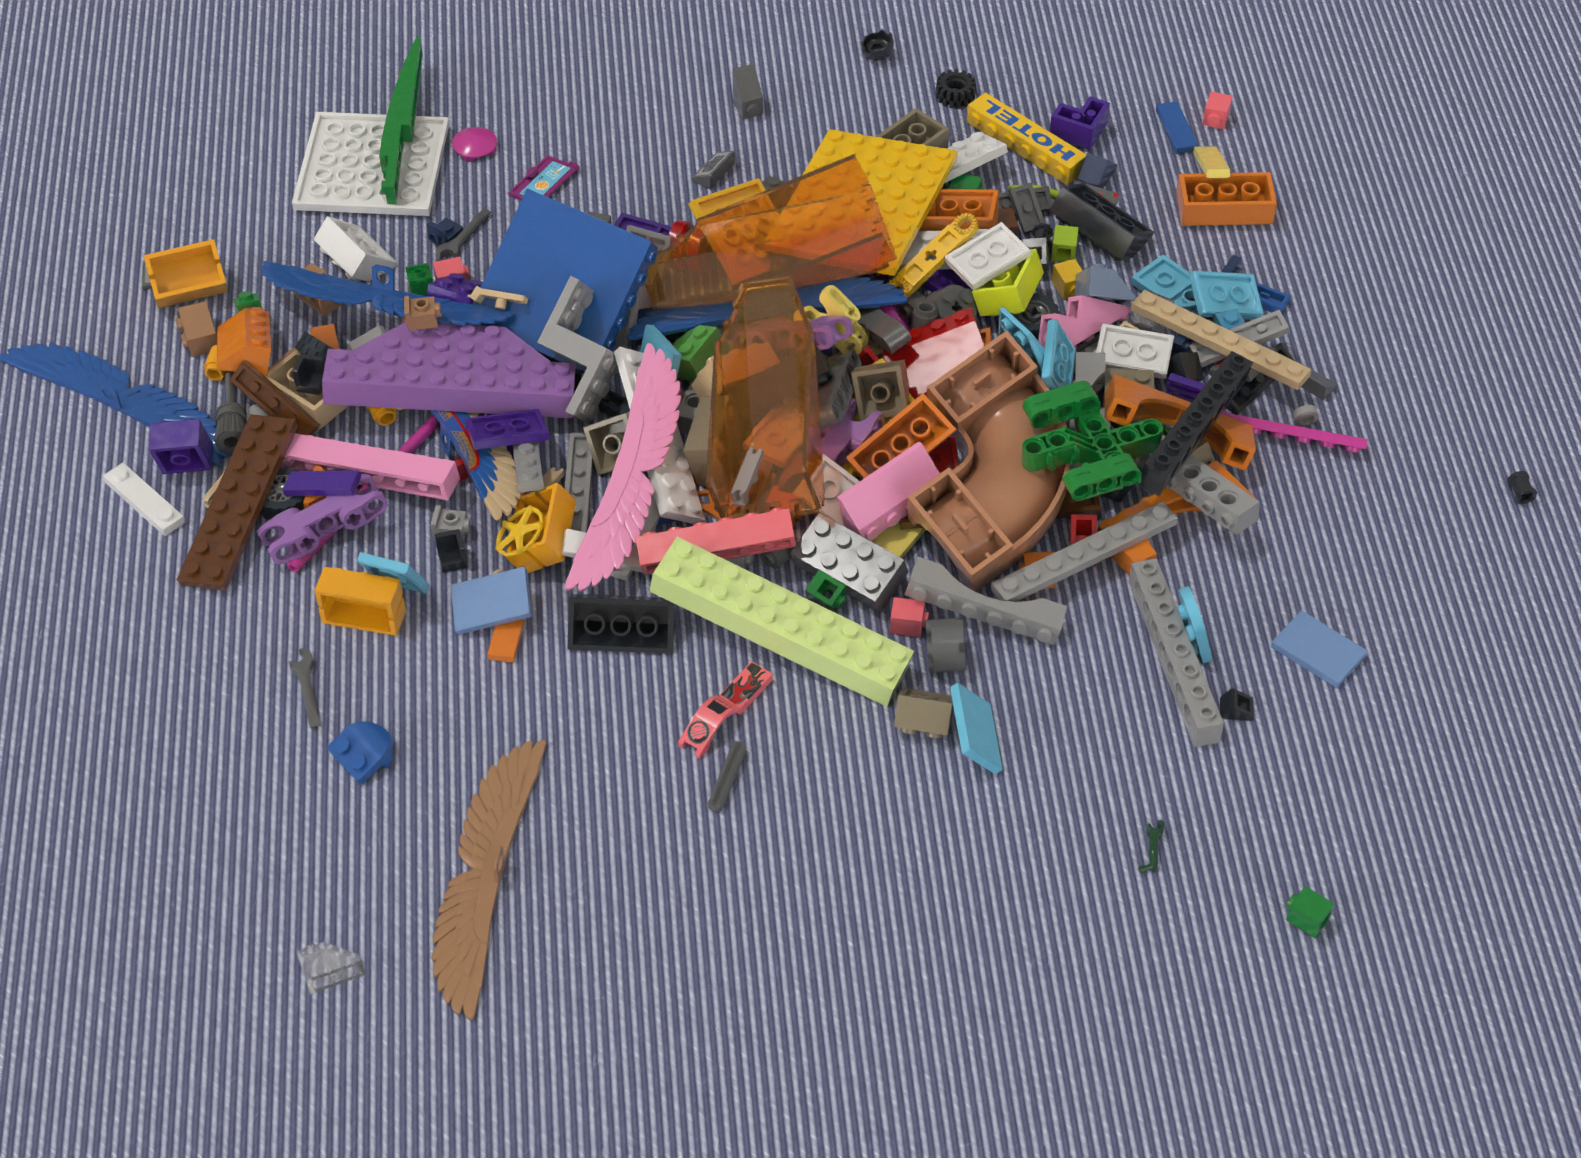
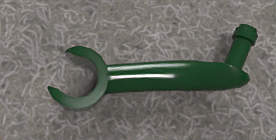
M1158 820V829L1153 828L1148 823L1146 833L1150 838V864L1139 866V873L1148 870L1155 872L1157 870L1158 841L1163 836L1165 826L1162 820Z

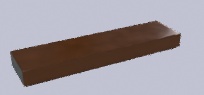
M247 360L241 363L229 379L271 417L295 419L298 424L295 431L296 434L313 436L321 426Z

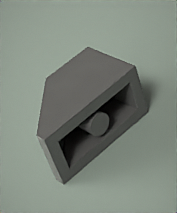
M754 64L732 69L733 104L741 118L747 119L762 115L763 95Z

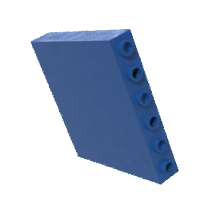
M527 188L480 288L526 296L525 298H529L528 303L520 304L507 301L504 311L514 312V317L507 318V321H494V324L481 323V325L506 327L540 354L557 362L574 363L538 343L570 276L594 290L592 302L585 308L581 316V324L574 330V333L613 351L616 346V337L626 324L628 311L637 301L636 294L640 286H643L647 280V271L650 265L656 261L658 247L647 239ZM484 298L481 304L475 300L473 302L475 305L497 309L495 308L496 299ZM576 364V370L585 373L587 368Z

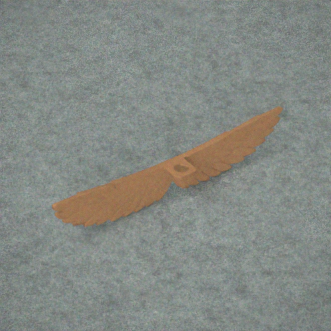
M545 740L538 741L534 746L532 741H528L521 746L520 750L518 746L514 747L510 751L508 758L505 754L502 755L497 768L495 765H491L487 778L481 779L479 796L475 793L472 797L471 807L467 810L468 821L464 820L463 822L465 835L461 834V846L458 847L459 856L472 870L461 873L451 879L448 883L449 889L443 896L445 902L439 908L440 916L436 920V931L433 934L432 940L433 944L437 943L431 957L432 961L435 962L433 977H438V991L442 992L444 990L443 997L445 1003L449 1005L451 1002L452 1010L457 1015H460L463 1009L465 1016L469 1020H473L475 1017L480 990H482L491 922L506 859L517 826L540 772V764L546 748Z

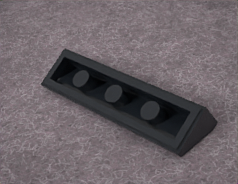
M1281 343L1272 347L1276 348L1277 353L1295 361ZM1260 372L1251 382H1245L1226 409L1238 415L1275 379Z

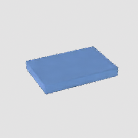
M525 567L451 585L455 632L458 635L532 617L528 571Z
M1302 610L1271 643V648L1336 688L1346 680L1368 653V650Z

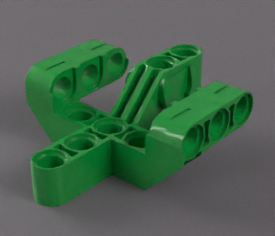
M1079 381L1032 395L1022 405L1032 426L1037 429L1074 419L1077 432L1065 426L1025 439L1022 444V466L1028 471H1039L1045 468L1053 471L1056 470V466L1069 462L1071 465L1076 464V462L1081 463L1082 466L1069 470L1062 477V481L1072 499L1076 501L1120 490L1124 486L1140 484L1142 474L1134 458L1153 453L1162 442L1163 425L1156 419H1146L1110 430L1100 413L1099 398L1088 381Z

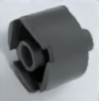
M949 285L927 295L926 300L923 301L935 305L938 312L937 319L953 315L959 310L971 308L977 321V311L972 291L962 286Z
M964 619L926 620L929 673L966 670Z

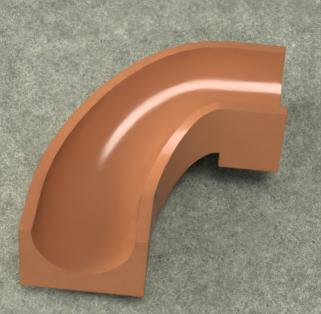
M1007 330L927 386V398L956 428V431L949 437H955L956 446L963 453L965 460L954 470L947 468L908 496V519L912 525L920 524L934 536L953 561L964 585L975 592L1013 566L1023 557V553H1028L1042 539L1060 511L1067 489L1062 481V477L1070 470V462L1056 466V470L1053 471L1049 468L1039 471H1028L1022 466V444L1025 439L1065 426L1067 427L1064 421L1040 429L1032 426L1023 410V402L1032 395L1049 391L1050 389L1038 375L1037 365Z

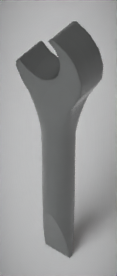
M483 208L456 238L440 245L436 249L437 261H441L445 256L458 257L463 243L489 216L491 211Z
M300 648V656L304 658L299 662L289 661L291 671L296 674L300 681L309 726L313 728L321 726L311 684V671L314 662L310 651Z

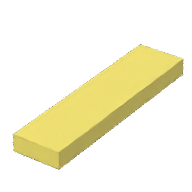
M1216 146L1194 147V156L1207 178L1230 177V168Z

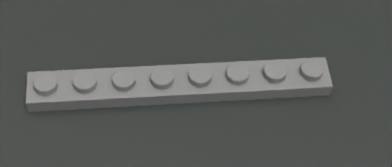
M1162 501L992 582L991 590L999 600L1017 602L1177 525L1178 518Z

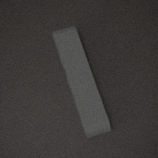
M858 308L861 317L857 322L866 329L870 337L869 340L890 354L895 353L912 340L910 333L902 323L878 308Z
M855 351L847 352L831 359L829 362L833 377L829 378L826 384L820 386L810 411L812 423L818 430H823L842 422L854 392L851 372L856 367L862 366L861 360Z

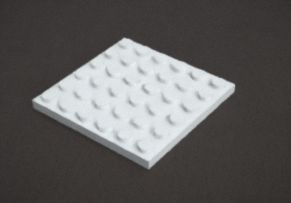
M316 112L292 200L293 210L429 216L449 129V117L416 116L413 142H404L397 203L387 204L386 195H382L381 182L385 181L379 158L387 115Z

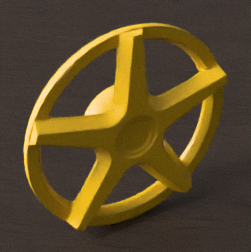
M529 505L515 512L507 520H503V526L497 535L495 549L503 556L513 557L530 548L539 537L543 528L544 519L541 511ZM531 513H536L539 516L540 522L527 524ZM523 515L517 524L513 523L516 518ZM506 529H508V530L510 531V533H509V535L502 541V537H503V535H504V532L506 531ZM537 530L531 541L526 546H523V542L530 537L531 532ZM514 540L517 551L512 553L505 552L503 548Z

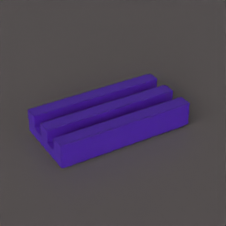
M1171 373L1167 381L1166 393L1192 403L1206 384Z

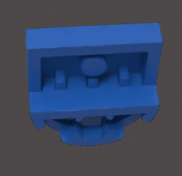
M360 721L347 726L326 748L363 785L381 766L387 769L394 758L392 750L395 741L390 732L382 726L372 722Z

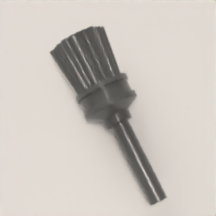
M228 372L225 375L226 403L219 405L215 411L217 427L214 438L217 450H222L229 454H233L247 423V411L243 405L236 403L235 385L229 380L234 374L232 372Z

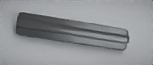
M738 741L732 743L708 801V808L711 811L720 812L724 807L746 753V745Z

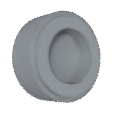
M1314 405L1301 406L1292 414L1295 424L1301 427L1312 425L1319 418L1317 408Z

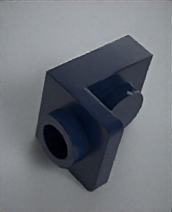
M444 218L438 224L432 221L426 223L428 239L439 246L453 240L463 231V226L448 218Z

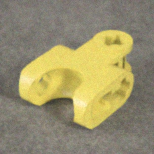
M828 285L821 291L819 301L825 307L827 313L824 314L812 306H806L797 313L796 318L797 320H815L821 316L848 317L852 321L854 333L844 340H836L835 346L842 354L850 351L861 354L863 348L868 344L870 337L866 329L857 322L861 317L860 312L834 285ZM841 322L835 324L836 331L839 334H845L846 328Z

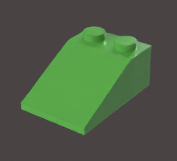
M698 325L675 338L671 343L682 355L677 379L694 381L697 378V373L705 367L706 361L714 355L723 356L729 350L717 327Z

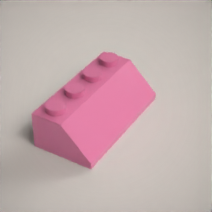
M917 442L837 497L844 527L872 541L880 533L889 527L895 526L901 518L908 515V496L940 474L921 442Z

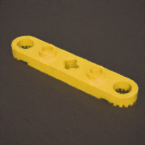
M971 213L958 215L957 219L955 218L950 225H947L887 284L895 285V288L902 286L904 289L903 296L910 297L945 263V256L964 245L976 234L978 222L974 215ZM964 222H971L972 225L968 227L969 229H960ZM931 255L935 256L936 259L934 261L932 259L928 260L927 257Z

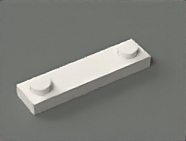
M124 463L103 475L104 482L164 536L185 523L184 516Z

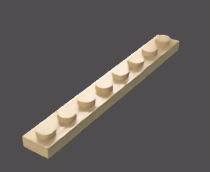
M1146 290L1131 303V311L1225 356H1228L1231 351L1242 355L1254 362L1251 367L1252 369L1296 390L1311 375L1310 368Z

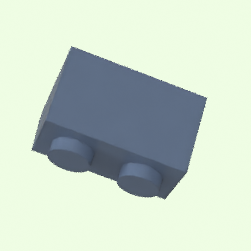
M1092 264V267L1084 268L1083 271L1076 274L1074 296L1083 295L1120 305H1126L1135 301V295L1114 269H1107L1104 264Z

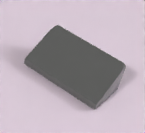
M1311 369L1310 377L1301 387L1324 400L1338 384Z

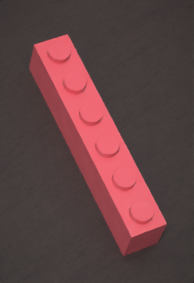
M774 508L767 513L761 514L748 513L744 517L735 519L726 517L713 523L699 522L692 527L686 528L673 527L668 529V531L660 533L646 532L642 536L636 537L640 567L644 575L654 573L676 537L725 560L796 547L789 508Z

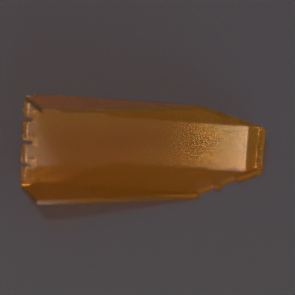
M855 154L698 218L696 220L698 224L684 235L679 233L676 236L678 240L664 251L662 249L658 250L656 261L650 265L647 271L645 286L653 309L730 303L752 298L756 293L770 291L778 293L875 273L890 267L889 262L896 260L897 257L892 243L889 242L890 237L885 223L881 222L883 218L878 203L874 202L876 198L871 184H867L870 183Z
M791 275L744 281L741 283L732 303L734 310L730 319H725L723 323L725 330L721 339H716L714 344L705 484L721 519L726 517L740 518L748 513H767L774 508H789L791 516L797 515V509H799L801 515L819 513V509H822V506L825 504L814 332ZM750 447L755 449V453L761 448L764 451V455L757 471L758 480L752 484L748 493L749 503L746 507L732 505L731 491Z

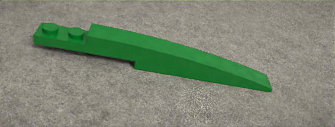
M421 37L415 38L406 57L391 98L384 125L379 158L385 181L381 182L382 195H386L387 204L397 203L404 142H413L423 59Z

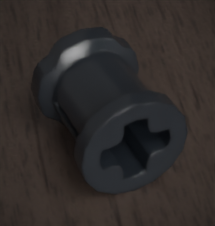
M1046 223L1035 225L1032 231L1034 238L1046 237L1050 252L1053 246L1050 240L1053 236V229Z
M1517 471L1507 478V484L1513 489L1515 501L1518 504L1533 501L1538 493L1529 482L1530 476L1526 471Z

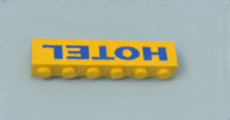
M986 92L968 104L967 123L1007 144V148L1066 185H1069L1079 177L1086 157L1085 153Z

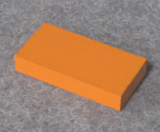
M525 619L495 626L487 653L488 660L514 663Z

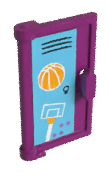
M547 155L526 173V176L508 192V195L522 200L528 188L550 197L569 177L577 173L580 167L574 162L570 161L567 163Z

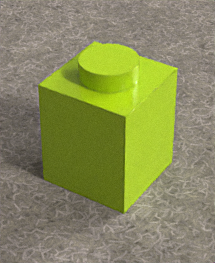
M1055 225L1051 261L1065 262L1075 259L1078 227Z

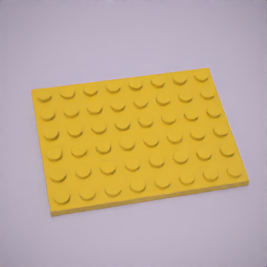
M829 129L761 244L762 251L895 276L958 159L957 150Z

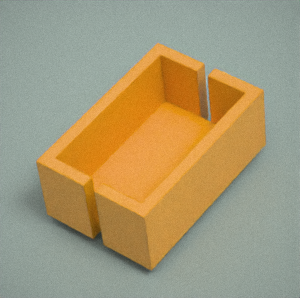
M214 239L143 255L157 308L228 292Z
M559 483L544 487V490H539V493L534 491L523 495L520 500H517L515 512L531 505L541 511L544 523L539 537L530 548L517 556H505L516 568L525 567L528 573L542 569L544 565L547 567L565 560V556L562 555L564 532L566 528L571 529L576 499ZM531 513L527 524L540 522L539 516L536 513ZM523 515L516 518L513 523L517 524ZM537 530L531 532L530 537L523 542V546H526L531 541ZM514 540L508 544L507 553L517 551Z
M324 566L314 590L322 623L397 636L406 613L400 579Z

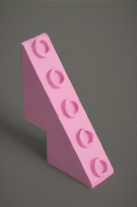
M1083 295L1068 297L1066 316L1056 313L1041 316L1038 341L1045 348L1048 320L1056 319L1076 349V344L1092 340L1095 337L1094 334L1101 331L1102 323L1111 325L1115 321L1120 322L1129 317L1128 313L1132 312L1131 307Z

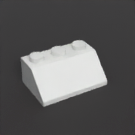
M326 217L313 239L320 245L319 249L333 258L332 262L338 267L343 268L346 271L345 275L354 281L360 279L369 282L372 280V266L375 264L391 267L392 269L398 264L360 226L332 217ZM379 271L378 274H377V277L380 276V275H382V274L385 273V272H384V271Z

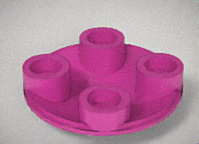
M470 127L463 129L454 136L452 141L453 149L466 162L474 161L475 158L486 155H493L496 152L497 138L492 131L486 128Z

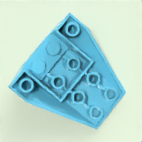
M1002 307L999 309V335L1007 330L1037 365V373L1041 377L1045 348L1025 326Z

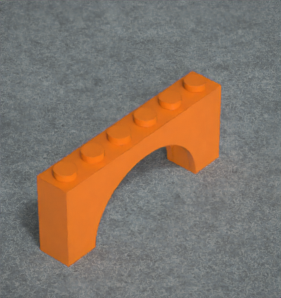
M1114 374L1105 393V419L1123 426L1130 425L1131 422L1146 419H1156L1161 423L1174 426L1191 402ZM1223 414L1220 415L1202 439L1208 441L1209 446L1220 456L1222 463L1246 471L1256 451L1253 425Z
M1217 460L1207 465L1254 497ZM1166 487L1160 496L1154 494L1150 497H1145L1132 507L1124 508L1112 518L1104 519L1098 525L1097 532L1162 501L1174 514L1202 510L1187 502L1172 489ZM1146 539L1110 557L1130 576L1132 563L1156 559L1157 553L1152 548L1149 539Z

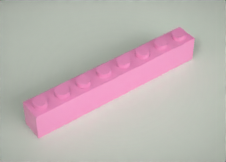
M296 433L280 468L288 467L298 471H313L315 465H320L325 471L358 470L360 474H370L376 488L449 500L460 480L455 461ZM368 482L360 483V485L368 486L369 484Z

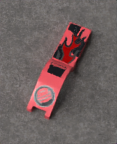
M751 661L719 696L710 697L701 705L679 739L678 746L683 749L687 743L697 748L695 757L700 759L709 750L710 742L722 722L733 713L741 715L773 680V674Z

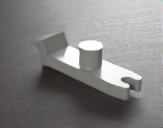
M750 447L731 491L732 505L746 507L749 503L748 493L752 484L758 480L757 471L764 455V451L761 448L755 453V449Z

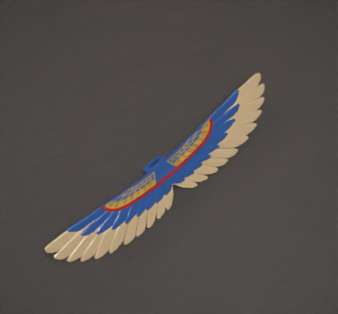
M430 410L441 424L440 445L448 457H451L453 442L475 484L482 502L485 503L492 517L497 521L502 517V512L509 516L512 512V507H517V500L521 499V495L518 492L515 461L512 459L511 453L507 451V446L474 450L466 429L465 419L478 417L480 413ZM444 436L447 438L448 448L446 447Z

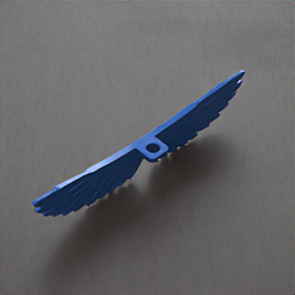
M264 261L263 266H260L262 275L266 277V280L274 282V286L283 287L284 290L297 291L299 295L321 298L322 301L346 303V305L373 302L376 310L380 312L384 310L391 315H394L395 312L405 318L404 296H409L410 299L430 297L395 290L394 270L391 267L377 264L372 266V285L270 261ZM379 271L387 273L389 276L388 283L385 284L379 281L377 277ZM435 297L436 303L440 302L442 317H438V322L449 325L453 323L466 326V323L481 325V323L494 324V321L502 322L507 321V318L514 317V312L488 308V306L452 302L450 299Z
M831 277L825 280L824 278H818L811 282L810 279H807L797 285L796 282L788 283L785 286L781 284L770 292L757 293L749 289H744L743 291L731 290V293L719 291L717 294L708 293L703 294V296L689 297V300L673 301V304L658 306L659 310L648 312L646 317L636 320L637 324L629 328L631 333L627 335V340L643 339L646 325H654L663 336L691 330L698 325L713 327L753 319L797 314L806 306H812L819 312H826L825 307L819 301L821 291L828 285H834L857 308H879L885 305L908 303V297L903 296V290L895 289V285L884 284V281H871L870 278L855 279V277L838 280V277Z
M35 343V347L21 345V349L9 348L7 349L9 354H0V361L16 367L22 372L51 381L53 384L97 400L149 428L151 423H159L161 421L173 422L184 421L188 418L200 419L213 443L212 464L220 467L222 465L221 457H227V453L217 450L214 442L217 426L214 420L209 419V414L198 411L199 407L188 402L185 398L177 397L176 393L166 392L165 389L159 387L155 388L153 384L139 385L128 389V373L125 370L121 373L120 368L116 365H113L111 368V365L105 359L101 362L100 358L93 354L90 356V354L79 350L78 354L68 346H64L63 349L53 343H49V347Z

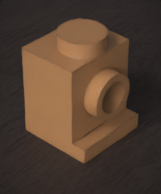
M404 296V315L408 330L438 328V317H442L440 302L436 303L434 296L415 299Z

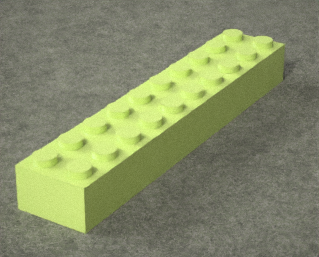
M679 537L675 538L652 576L650 592L886 707L904 677L914 653L913 650Z

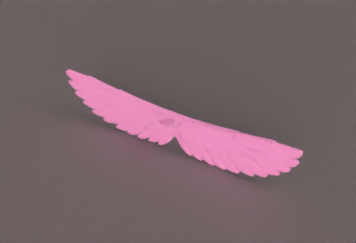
M651 343L646 345L641 365L638 368L629 419L612 476L589 529L573 559V565L565 583V590L569 591L577 585L578 591L585 590L589 587L591 581L592 586L595 587L600 583L603 575L605 580L610 577L614 567L618 571L623 564L624 557L629 558L631 554L632 541L634 544H637L636 537L640 536V531H643L645 525L644 519L648 518V507L651 506V495L654 494V487L642 472L653 470L661 466L665 461L663 457L669 451L667 446L673 441L674 437L672 434L676 431V422L679 419L680 411L675 410L681 401V396L678 395L680 382H675L676 369L671 371L672 363L670 358H667L665 361L663 350L659 348L655 353V348Z

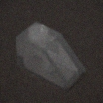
M326 942L311 944L302 950L296 951L310 994L366 975L361 955Z

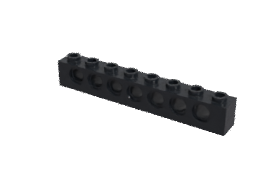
M1233 351L1230 352L1145 462L1139 486L1157 496L1162 494L1245 384L1254 362Z

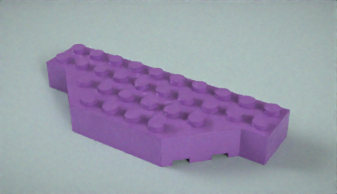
M404 322L354 350L328 349L322 379L323 404L489 414L539 409L542 417L573 418V415L567 413L566 409L575 392L576 363L549 361L506 327L471 324L462 326L451 323L449 325L438 323V328L409 331L407 323Z

